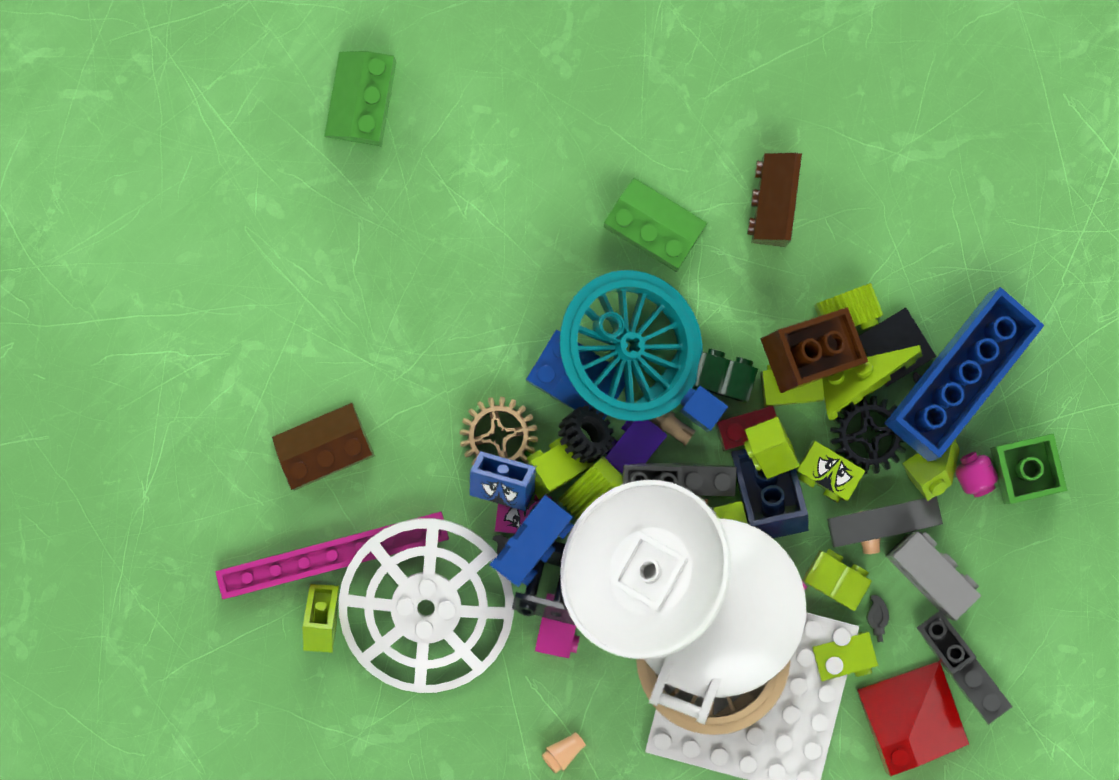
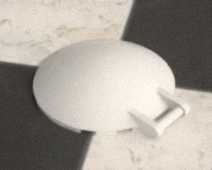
M719 519L726 533L731 553L730 582L719 613L705 632L688 646L667 656L644 659L655 673L659 675L649 703L655 706L661 704L697 718L696 722L704 725L715 697H730L752 691L774 678L785 667L798 647L806 619V598L803 583L794 562L787 552L763 531L749 524L729 519ZM649 564L644 569V577L646 579H651L656 573L654 564ZM665 685H670L703 698L702 707L663 693Z

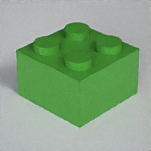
M1054 433L990 448L994 466L999 477L998 482L1004 504H1013L1068 491Z

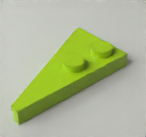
M920 345L867 357L868 362L822 379L829 420L837 418V412L851 402L854 405L857 404L865 395L873 393L891 380L890 375L904 366L907 369L916 363L917 359L923 356Z

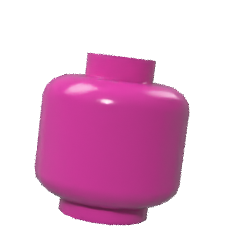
M971 452L960 458L961 464L956 467L955 475L966 494L980 497L996 488L995 484L999 477L989 456H977L976 452Z

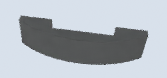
M937 496L929 501L922 498L827 519L833 548L943 524Z

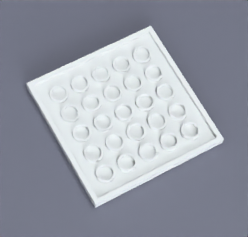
M806 612L801 640L790 659V670L785 688L776 704L765 716L742 730L728 734L708 735L683 729L669 721L656 709L645 752L747 780H821L847 675L821 681L812 647L832 641L839 646H845L850 642L851 636L858 634L860 626ZM831 657L827 660L826 669L829 673L839 674L843 670L844 665L840 658ZM667 684L664 687L668 694L676 689ZM680 690L674 697L690 703L693 694ZM740 695L731 696L732 702ZM697 697L694 705L702 707L704 699ZM715 697L714 715L729 705L726 697Z

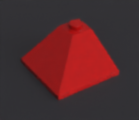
M940 661L857 689L885 772L889 776L919 767L969 745Z

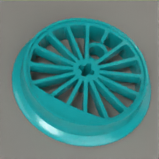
M620 270L609 272L593 279L582 287L571 300L564 314L560 330L561 358L570 382L587 403L613 418L626 421H644L660 417L676 408L689 389L693 388L696 383L698 365L703 352L699 324L683 296L670 284L654 275L641 271ZM626 292L638 295L629 326ZM606 293H618L619 314L613 311ZM597 298L605 312L600 316L589 307ZM645 298L656 304L657 308L635 332ZM663 311L669 319L670 325L642 337L641 334L658 314ZM584 314L594 321L593 330L580 326ZM604 319L609 321L613 329L611 334L607 333L603 328ZM670 329H674L677 344L645 345V341ZM578 333L608 345L578 346ZM627 342H629L631 345L629 347L630 352L626 350V348L628 347ZM644 350H677L671 362ZM611 351V353L582 366L579 352ZM614 357L594 382H592L585 370ZM645 360L665 367L666 369L662 373V375H660ZM617 364L608 395H606L597 386ZM640 367L655 381L651 388H649ZM623 369L626 402L614 399ZM632 372L643 393V396L635 403Z

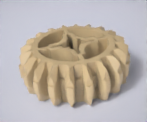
M493 397L488 398L490 407L485 408L484 404L480 401L477 404L481 412L477 414L473 409L468 411L474 419L473 421L463 419L462 422L470 426L469 430H460V435L468 436L469 440L461 441L460 445L462 447L470 445L471 449L466 451L464 455L466 458L473 454L476 455V458L471 463L472 465L480 453L476 445L493 444L497 448L499 457L514 461L521 458L523 462L528 463L527 457L523 455L525 451L535 453V449L528 446V443L538 442V437L529 436V432H534L538 428L536 425L527 426V422H530L534 417L532 414L525 418L521 416L526 410L524 405L516 411L514 410L516 400L512 399L509 407L505 406V397H500L499 405L495 406ZM498 412L514 416L520 422L521 427H504L500 422ZM490 414L491 429L488 433L475 437L478 423ZM495 421H497L498 427L502 428V432L504 430L507 433L514 432L503 438V451H501L500 445L496 444V440L494 442L491 439L484 440V438L495 434ZM523 435L520 449L516 454L508 458L506 449L508 441Z

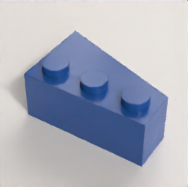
M544 495L513 537L508 540L499 555L489 565L517 587H520L522 583L528 586L538 573L534 570L540 560L546 562L556 550L552 544L558 536L564 539L574 525L570 523L573 516Z

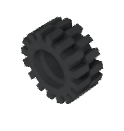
M580 406L562 419L558 427L561 429L558 431V436L563 437L560 443L561 445L566 444L568 447L565 449L566 453L572 452V458L576 460L580 457V462L582 463L586 461L591 463L612 448L613 445L611 443L614 442L615 438L610 436L614 433L613 428H608L610 421L608 419L604 421L602 419L604 414L602 412L596 414L597 409L594 407L589 409V406ZM582 428L588 433L591 441L584 435Z

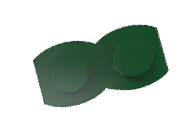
M709 349L708 353L702 352L698 365L697 380L693 387L698 388L702 386L708 392L748 403L758 372V368L752 367L753 361L737 357L736 361L724 358L726 353L714 349Z

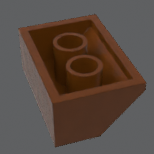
M765 153L762 161L757 160L755 178H760L758 189H753L751 206L756 207L755 218H749L747 235H752L751 243L786 247L790 243L802 153Z
M353 403L272 437L280 465L291 490L300 489L375 456Z

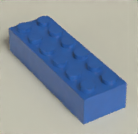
M1001 287L989 292L884 424L928 462L941 458L1044 327V324Z

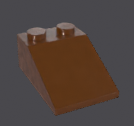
M848 307L776 330L760 338L780 393L805 386L868 362Z

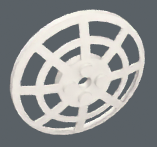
M416 518L402 521L381 530L371 537L357 551L348 565L339 594V619L342 633L349 649L358 662L384 683L401 690L417 693H437L451 690L470 682L482 674L496 660L505 646L511 631L514 610L512 609L514 595L511 581L497 571L503 586L505 607L488 606L485 587L477 574L489 561L492 562L498 556L495 550L481 536L467 527L436 518ZM427 528L425 546L406 549L390 557L380 544L398 533ZM438 531H449L462 536L475 544L482 552L468 563L456 553L437 547ZM371 551L381 563V566L370 581L366 597L348 594L355 571L364 557ZM424 556L423 572L415 573L409 577L397 565L406 559ZM436 557L451 561L462 570L451 580H448L446 577L435 573ZM388 572L398 584L392 599L374 598L379 583ZM469 579L472 581L477 592L479 606L461 605L460 595L457 590ZM423 600H429L434 604L435 610L430 615H422L418 611V604ZM347 606L365 609L367 627L375 643L364 652H361L351 633ZM373 610L391 612L395 627L383 637L376 626ZM460 617L478 618L473 633L464 643L453 631ZM486 619H504L503 628L497 643L490 654L481 662L471 649L479 640L485 627ZM402 636L417 642L416 659L402 655L394 650L391 645ZM445 639L455 650V652L445 657L428 660L429 643ZM384 652L395 661L409 667H414V684L388 676L377 669L370 661ZM460 658L472 669L466 675L453 681L426 685L427 669L446 666Z

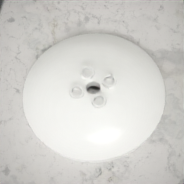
M659 480L634 481L604 493L578 518L567 538L562 555L560 570L562 595L569 615L583 635L598 647L625 658H659L688 646L705 632L721 609L728 591L731 575V553L728 539L720 520L700 497L670 482ZM649 564H654L656 567L655 575L651 579H646L644 577L645 567Z

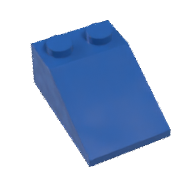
M556 329L526 381L573 410L580 406H589V409H591L592 406L580 396L566 374L560 352V331ZM593 351L579 352L582 366L601 358ZM605 360L586 369L585 372L590 380L594 382L610 362ZM616 366L612 368L597 386L606 395H608ZM622 372L614 397L616 400L625 387L624 372ZM604 414L602 419L605 420L607 415Z

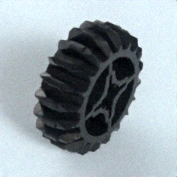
M874 395L871 396L870 403L867 404L864 396L859 402L860 406L854 405L851 402L849 404L851 411L845 407L840 410V413L845 417L841 418L838 416L833 420L835 423L840 424V427L830 428V432L838 433L839 438L831 439L830 443H840L841 448L836 449L834 452L838 455L844 452L846 454L845 459L848 461L850 459L853 460V464L857 466L862 464V469L865 470L864 474L868 473L869 465L872 466V471L876 474L880 472V463L885 470L891 468L888 459L894 463L900 461L895 451L905 453L906 449L899 445V442L905 441L889 427L877 426L873 418L870 417L869 411H874L888 420L897 406L893 405L887 410L888 399H883L880 405H877V396ZM860 412L862 418L860 419V429L856 433L846 435L850 420ZM867 427H871V431H883V434H878L872 438V443L867 442L868 439L864 440L863 437L856 438V436L865 433ZM892 435L890 447L882 456L878 457L879 440L882 437ZM848 443H862L865 446L866 453L869 454V459L854 453Z

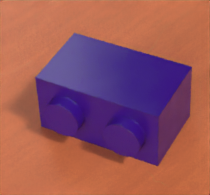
M650 420L626 421L621 428L625 433L619 441L614 438V442L611 443L613 446L606 452L607 456L605 458L623 475V465L646 463L668 435Z

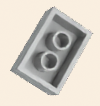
M909 532L886 557L939 611L941 610L947 619L956 621L981 597L976 591L979 587L978 584L967 574L965 576L960 574L955 569L958 564L947 553H939L934 548L937 543L926 532Z

